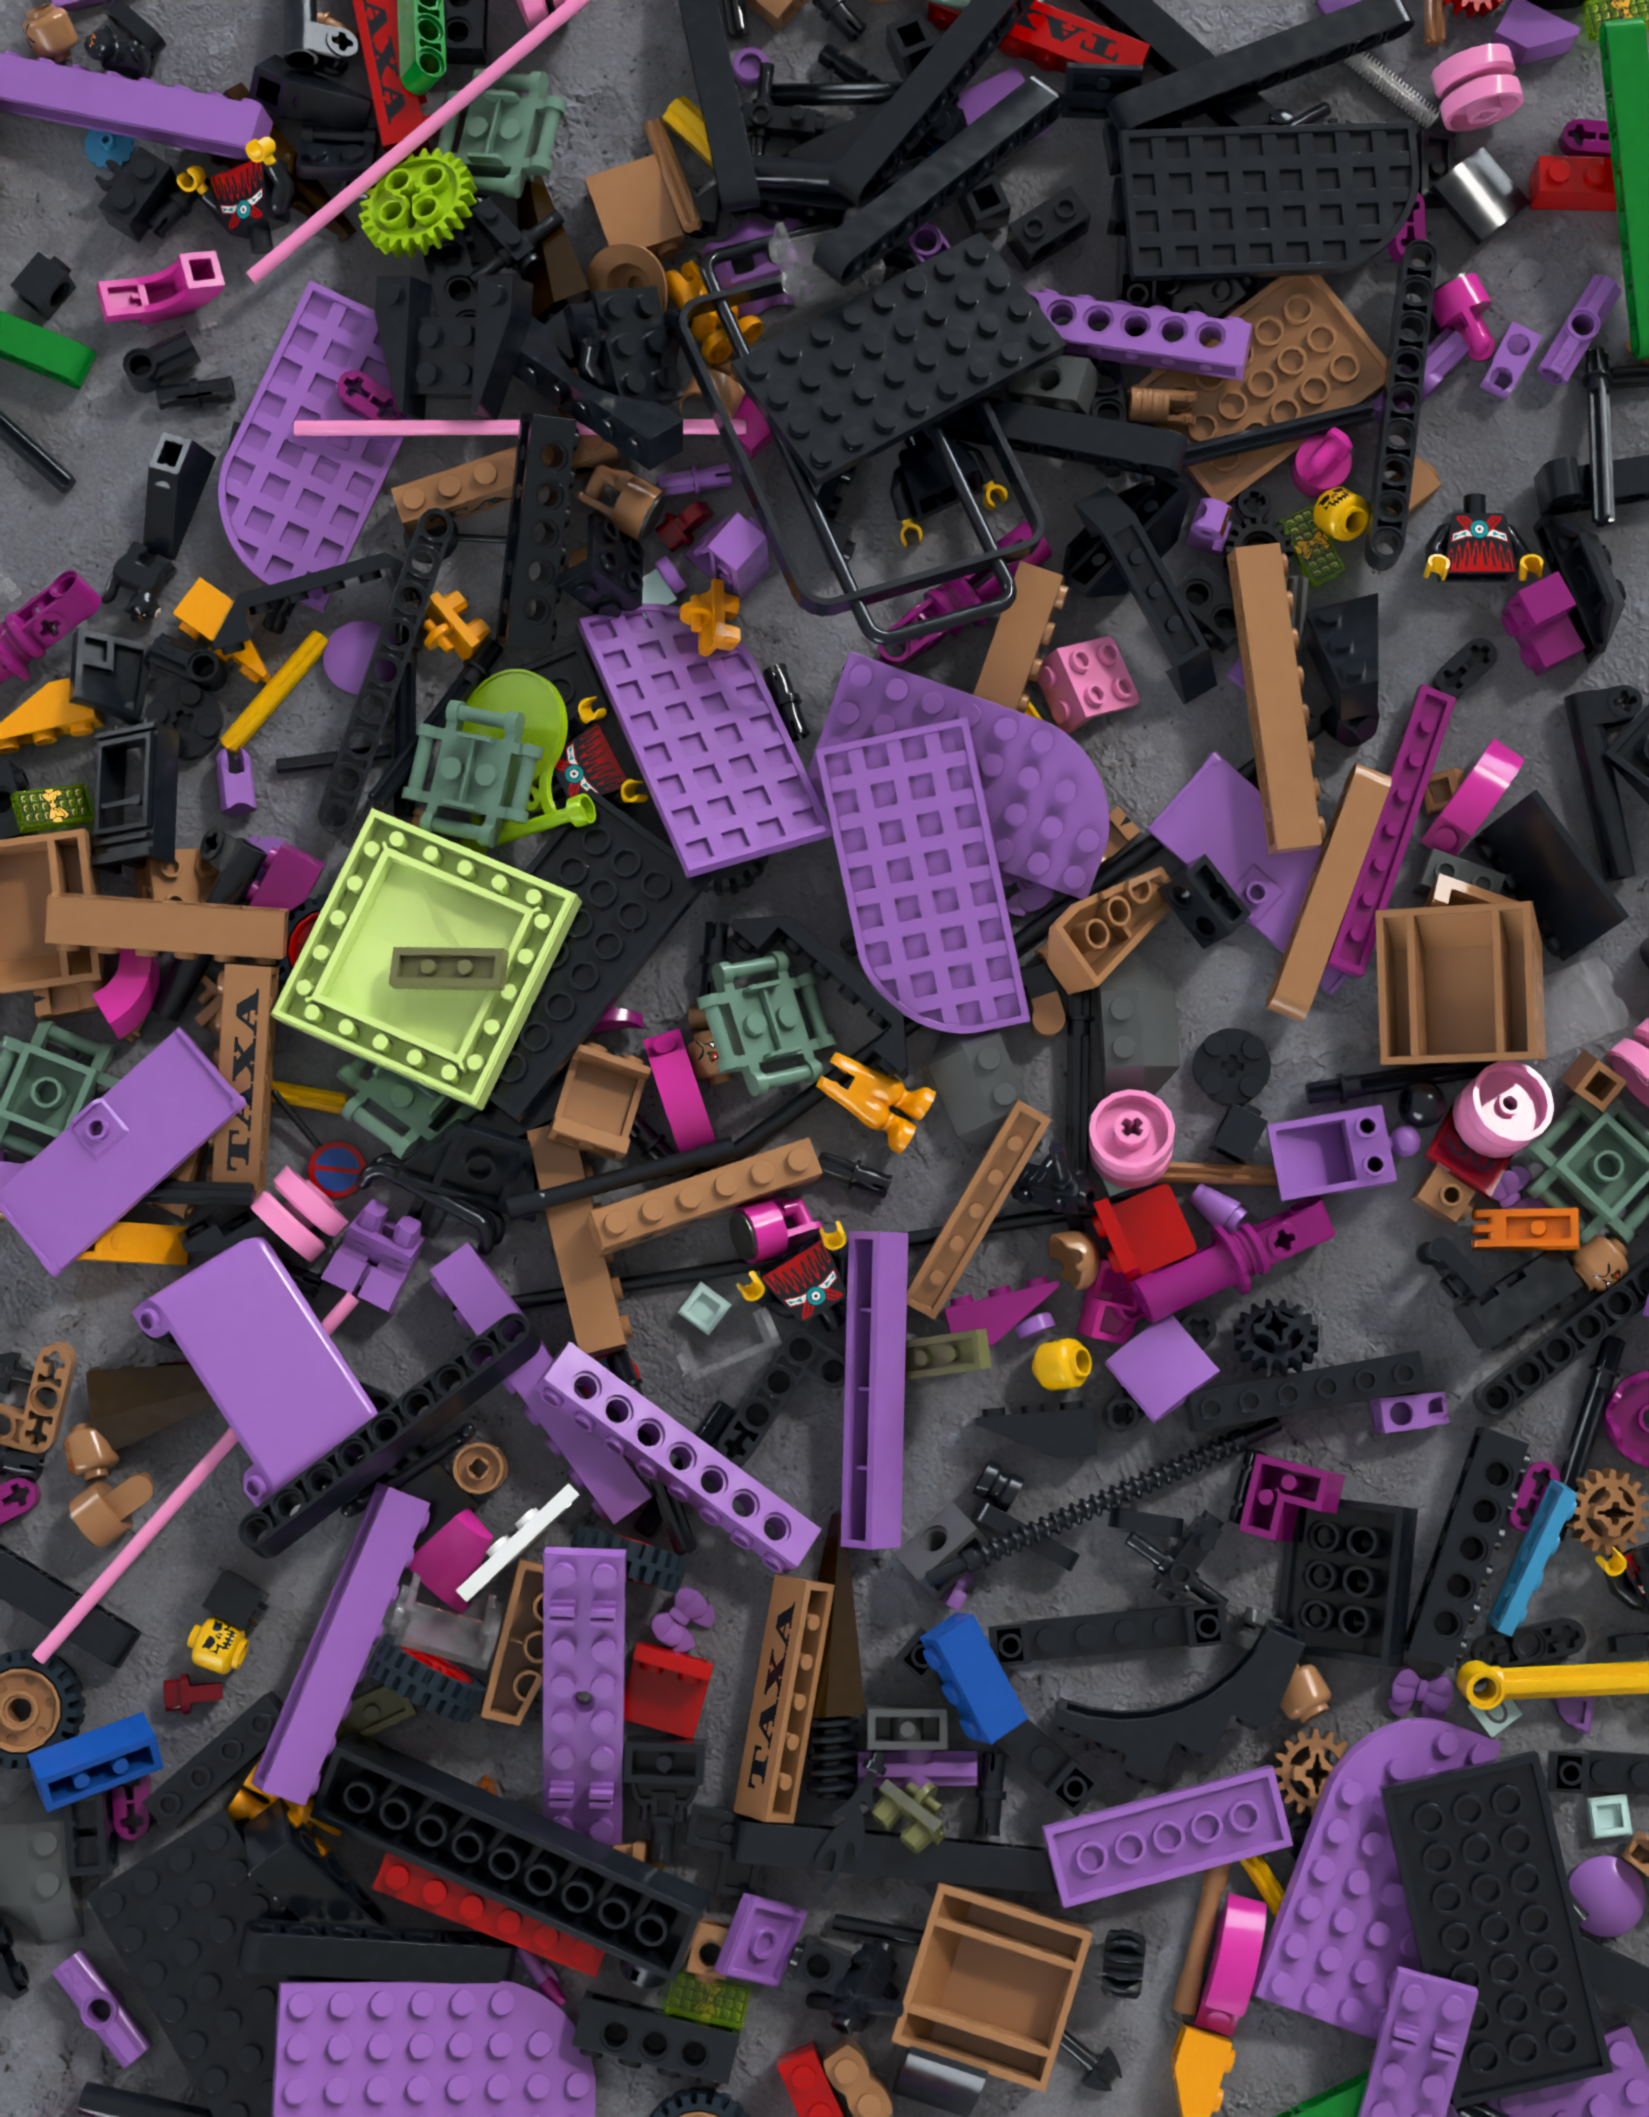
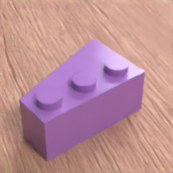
M738 512L712 523L684 555L685 558L710 579L723 580L724 590L729 594L738 596L740 603L769 571L767 538L761 524L752 517H748L746 520Z

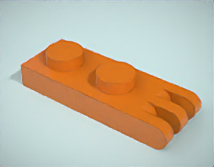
M1578 1208L1480 1209L1472 1211V1220L1487 1221V1224L1472 1225V1235L1487 1236V1239L1472 1240V1250L1474 1251L1580 1250Z

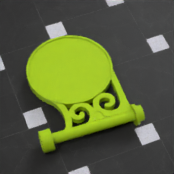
M524 669L503 670L484 680L470 695L466 706L506 714L509 711L523 713L525 724L520 743L544 748L542 760H537L529 794L533 795L534 800L533 802L528 800L526 810L537 813L543 809L545 814L528 819L527 824L502 821L499 837L494 847L569 822L576 827L593 823L596 819V809L592 799L587 794L582 793L568 798L566 807L559 810L556 809L552 798V775L562 755L568 731L566 707L556 687L543 676ZM466 721L463 724L462 732L504 740L505 729ZM471 815L472 824L482 826L485 822V817ZM465 838L461 840V846L485 856L486 850L491 849L480 846L478 841Z

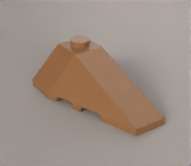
M1162 866L1071 904L1049 927L1047 965L1068 995L1097 988L1171 909L1157 890L1169 878Z

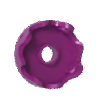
M1649 1370L1634 1372L1619 1381L1610 1392L1603 1414L1605 1432L1614 1449L1631 1463L1643 1467H1649V1428L1643 1422V1414L1649 1408Z

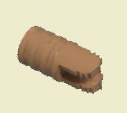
M1131 387L1128 401V422L1196 425L1197 416L1191 413H1169V400L1181 402L1198 401L1199 391Z

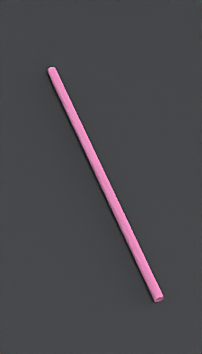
M567 0L250 268L246 274L256 285L591 0Z
M682 419L683 435L720 434L714 419ZM730 419L736 434H747V419ZM520 420L294 421L295 436L518 435ZM577 421L576 428L579 430V435H598Z
M349 1292L344 1295L321 1322L329 1336L360 1302ZM231 1427L227 1429L36 1648L32 1656L37 1661L44 1664L239 1441Z

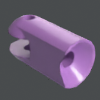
M239 747V773H229L228 755L226 748H223L215 759L221 814L237 816L255 812L257 804L250 755L245 749Z

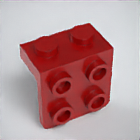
M1161 1184L1112 1206L1108 1197L1093 1203L1097 1215L1091 1217L1100 1239L1108 1237L1113 1249L1106 1252L1115 1274L1123 1271L1127 1283L1156 1269L1193 1256L1197 1251V1246L1171 1187L1167 1184Z

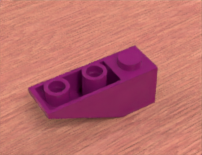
M287 842L282 844L279 850L272 847L262 865L263 868L268 870L261 883L256 880L254 881L244 901L250 903L249 906L289 909L290 912L309 898L326 863Z
M1043 1276L1025 1281V1289L1011 1292L1010 1285L987 1290L989 1298L977 1301L973 1300L972 1294L950 1299L951 1307L943 1310L949 1334L987 1329L989 1347L993 1346L1059 1287V1282L1049 1283L1048 1276Z

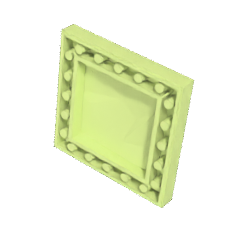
M372 808L270 1015L285 1025L483 1111L582 901L573 892ZM393 947L504 948L509 953L505 990L394 989L389 985Z

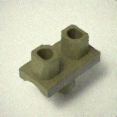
M886 1779L879 1788L881 1798L871 1812L874 1821L889 1831L901 1816L907 1820L910 1825L900 1835V1839L915 1854L921 1852L931 1841L938 1845L945 1837V1834L941 1831L943 1824L925 1810L927 1808L934 1815H937L942 1810L943 1806L934 1799L938 1787L932 1782H928L920 1788L915 1783L910 1782L905 1788V1792L913 1797L911 1799Z

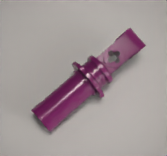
M1023 521L997 541L999 549L1024 542L1031 538L1033 535L1028 521ZM1042 536L1038 547L1032 555L1007 565L1013 578L1020 561L1039 567L1051 557V550L1045 538ZM988 569L944 582L935 589H929L923 594L924 602L912 608L899 622L888 630L998 598L1002 591L995 576L978 589H975V591L972 589V586L993 570ZM984 618L970 623L976 627H983L988 623V619ZM966 624L897 644L904 653L899 657L889 656L884 650L886 646L878 645L875 658L880 662L904 669L921 654L935 647L948 633L957 636L963 631V626Z
M69 570L62 573L51 585L37 596L31 598L15 613L11 611L4 617L5 622L3 621L0 624V685L12 675H17L23 681H28L32 675L28 664L35 658L40 659L46 654V649L61 640L65 634L82 621L90 618L99 609L102 601L100 595L76 571ZM36 607L39 608V610H40L39 613H37ZM54 624L56 627V631H54L52 627Z
M1308 1198L1253 1226L1244 1223L1238 1226L1237 1231L1228 1234L1219 1225L1213 1227V1230L1210 1231L1211 1244L1198 1249L1193 1256L1132 1280L1131 1288L1143 1315L1150 1323H1154L1232 1285L1240 1294H1247L1251 1290L1250 1278L1252 1276L1269 1273L1271 1265L1291 1257L1306 1248L1326 1242L1334 1237L1336 1233L1322 1198ZM1278 1239L1279 1243L1277 1245L1274 1244V1241Z

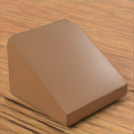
M1453 767L1431 774L1423 797L1427 815L1442 811L1465 779L1462 769Z

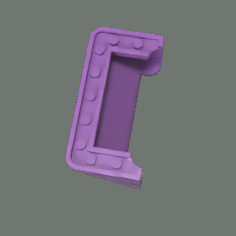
M260 1235L244 1239L236 1245L230 1246L146 1299L131 1311L140 1328L147 1335L159 1338L169 1332L171 1333L254 1464L244 1473L243 1484L245 1493L256 1508L378 1414L373 1403L269 1242Z

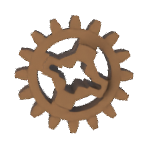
M1603 1467L1601 1473L1592 1469L1588 1470L1589 1480L1579 1477L1575 1479L1579 1487L1576 1492L1578 1495L1575 1499L1577 1505L1572 1518L1566 1521L1565 1525L1566 1527L1577 1529L1572 1538L1576 1541L1584 1542V1548L1594 1552L1598 1549L1600 1553L1611 1555V1547H1615L1619 1552L1623 1553L1626 1552L1625 1541L1635 1545L1638 1543V1539L1635 1536L1637 1530L1646 1532L1647 1527L1640 1522L1641 1517L1649 1516V1511L1642 1509L1641 1504L1645 1503L1649 1498L1647 1495L1636 1493L1640 1489L1641 1483L1629 1480L1630 1474L1622 1471L1616 1472L1615 1469ZM1606 1509H1616L1615 1511H1608V1513H1597L1598 1511H1605Z
M1311 1727L1309 1737H1305L1299 1729L1296 1730V1741L1293 1743L1283 1738L1281 1741L1286 1748L1285 1752L1274 1751L1273 1756L1280 1761L1279 1766H1273L1275 1775L1280 1776V1779L1277 1780L1279 1790L1285 1789L1286 1791L1281 1798L1282 1801L1288 1804L1295 1799L1294 1810L1301 1814L1305 1807L1308 1806L1312 1816L1315 1813L1325 1782L1336 1765L1325 1760L1323 1747L1328 1748L1335 1755L1337 1761H1339L1344 1755L1342 1752L1347 1746V1743L1343 1740L1333 1744L1334 1733L1328 1730L1320 1738L1319 1731L1315 1727ZM1304 1748V1754L1296 1762H1291L1294 1755ZM1313 1762L1323 1769L1322 1774L1315 1776V1781L1305 1774L1306 1770L1313 1768ZM1290 1779L1301 1781L1304 1785L1305 1797L1294 1790Z

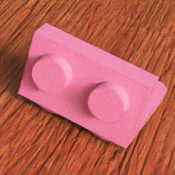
M1110 636L1057 648L1042 659L1043 664L1037 682L1041 687L1057 727L1067 734L1074 732L1093 717L1132 708L1140 701L1117 644Z

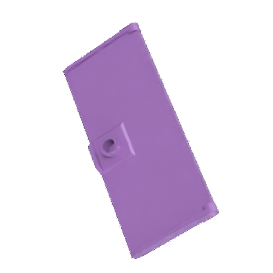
M1214 751L1208 755L1207 760L1198 772L1146 830L1184 865L1206 854L1251 912V915L1245 922L1258 930L1283 953L1322 847L1319 846L1314 850L1268 855L1259 790L1224 760L1217 751ZM1326 965L1319 986L1328 995H1332L1350 974Z
M178 1027L105 1095L91 1101L71 1120L69 1127L0 1189V1211L37 1255L49 1275L57 1278L93 1243L231 1118L247 1105L246 1100L232 1088L188 1034Z

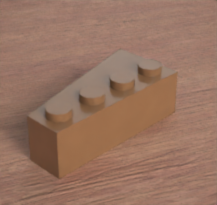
M518 1557L486 1684L487 1691L480 1708V1717L520 1726L543 1682V1562Z

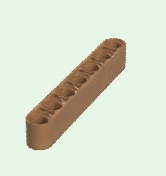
M1357 763L1351 768L1265 1004L1266 1009L1300 1022L1305 1020L1313 1003L1392 782L1391 776Z

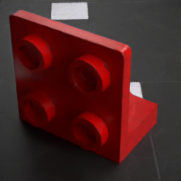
M639 1641L635 1648L634 1661L624 1692V1720L692 1739L695 1735L715 1662Z

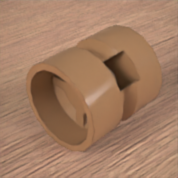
M485 1442L469 1444L461 1449L454 1459V1478L459 1486L469 1493L483 1494L495 1491L504 1484L508 1477L510 1468L508 1457L495 1444Z

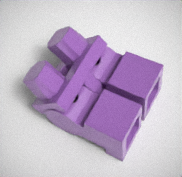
M371 1199L348 1227L341 1246L334 1253L321 1279L326 1284L344 1293L349 1292L361 1301L393 1316L401 1293L419 1260L426 1236L420 1234L421 1221L411 1216H402L397 1223L386 1217L389 1210L386 1204L376 1199ZM371 1262V1263L377 1265V1267L372 1266V1265H370L369 1263Z

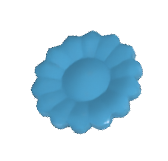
M88 129V136L84 138L86 145L84 152L88 155L90 163L96 164V167L99 169L106 168L109 170L106 165L107 160L117 162L121 168L124 163L130 161V155L135 151L133 146L134 138Z

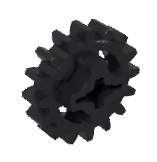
M1270 1299L1265 1300L1264 1308H1260L1253 1303L1251 1304L1250 1314L1241 1312L1239 1323L1234 1325V1350L1240 1351V1361L1242 1363L1252 1361L1251 1370L1253 1372L1263 1367L1266 1368V1376L1271 1377L1274 1370H1279L1283 1377H1287L1289 1368H1293L1296 1372L1300 1373L1302 1372L1303 1362L1312 1364L1313 1355L1318 1352L1319 1327L1312 1324L1313 1315L1308 1313L1301 1316V1305L1297 1304L1290 1309L1287 1308L1286 1300L1283 1299L1280 1301L1279 1306H1273Z

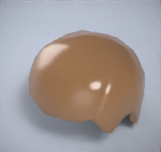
M1070 1230L1052 1234L1048 1243V1254L1050 1258L1062 1262L1063 1269L1058 1276L1070 1281L1075 1289L1081 1290L1090 1287L1096 1280L1101 1266L1100 1252L1096 1242L1091 1236L1081 1231Z

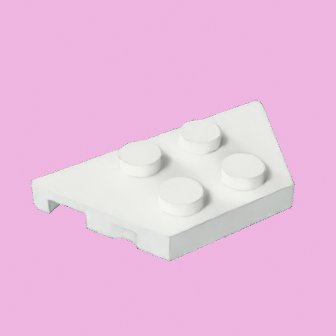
M568 1483L540 1511L537 1508L530 1509L516 1522L515 1526L519 1529L516 1534L511 1538L508 1535L502 1536L486 1551L490 1558L456 1590L460 1596L468 1602L479 1590L485 1588L502 1574L560 1519L580 1494Z

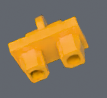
M716 578L712 579L711 588L707 592L690 596V602L684 603L679 609L680 620L690 625L692 632H698V653L709 657L716 648L732 651L741 640L740 628L725 623V619L732 621L737 616L740 608L739 597L724 592V581Z
M458 590L443 597L436 591L430 595V604L424 613L428 620L422 626L429 633L423 642L428 650H433L440 646L446 654L454 650L463 661L465 659L471 660L477 653L478 648L488 639L490 628L482 618L478 617L468 624L463 622L460 616L467 612L468 604Z

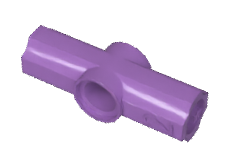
M1593 275L1537 368V371L1544 380L1553 385L1565 386L1622 292V289L1615 280L1606 275ZM1572 325H1579L1584 328L1586 335L1577 334L1573 330Z
M1446 328L1428 346L1421 404L1435 392L1443 382V377L1465 357L1470 349L1465 339L1456 330L1453 331ZM1405 364L1400 369L1401 372L1406 374L1414 373L1412 368ZM1383 391L1372 401L1375 421L1380 424ZM1403 400L1393 401L1394 405L1399 409L1406 410L1410 408Z
M873 1750L858 1751V1786H860L868 1772V1769L862 1767L864 1760H869ZM880 1750V1752L888 1755L884 1764L887 1770L884 1776L876 1774L873 1786H881L886 1779L895 1786H900V1789L905 1790L910 1782L915 1783L920 1788L928 1782H932L935 1786L977 1785V1751Z
M82 1948L52 1972L79 2008L83 2023L89 2029L97 2032L123 2068H126L154 2045L125 2006L123 1994L117 1988L109 1985ZM96 1999H103L109 2003L111 2007L110 2017H102L97 2013L95 2009Z

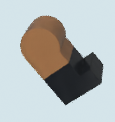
M1047 963L1020 972L1024 992L1032 1012L1030 1020L1031 1029L1038 1037L1051 1039L1061 1032L1066 1018L1050 968Z

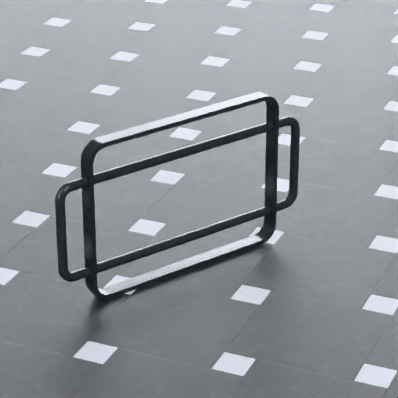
M830 221L818 222L714 249L704 256L699 268L701 280L708 294L697 296L689 300L682 307L677 326L678 341L791 594L798 605L808 613L818 616H832L851 610L864 636L874 644L882 646L901 644L1008 610L1015 602L1017 588L1007 564L1022 560L1033 554L1043 536L1045 522L1043 514L986 395L971 404L1029 523L1033 536L1024 542L999 549L940 422L937 421L926 427V430L984 553L860 590L809 478L765 419L844 594L837 597L823 598L814 595L806 588L689 330L688 322L696 316L716 311L737 359L750 353L751 351L731 307L832 281L833 279L816 266L723 290L715 274V267L720 263L827 237L841 225ZM896 247L857 278L856 281L863 294L876 287L868 271L889 266L907 271L920 264L921 261L910 251ZM988 569L993 570L1002 591L1001 595L996 599L886 631L875 625L867 608V605Z

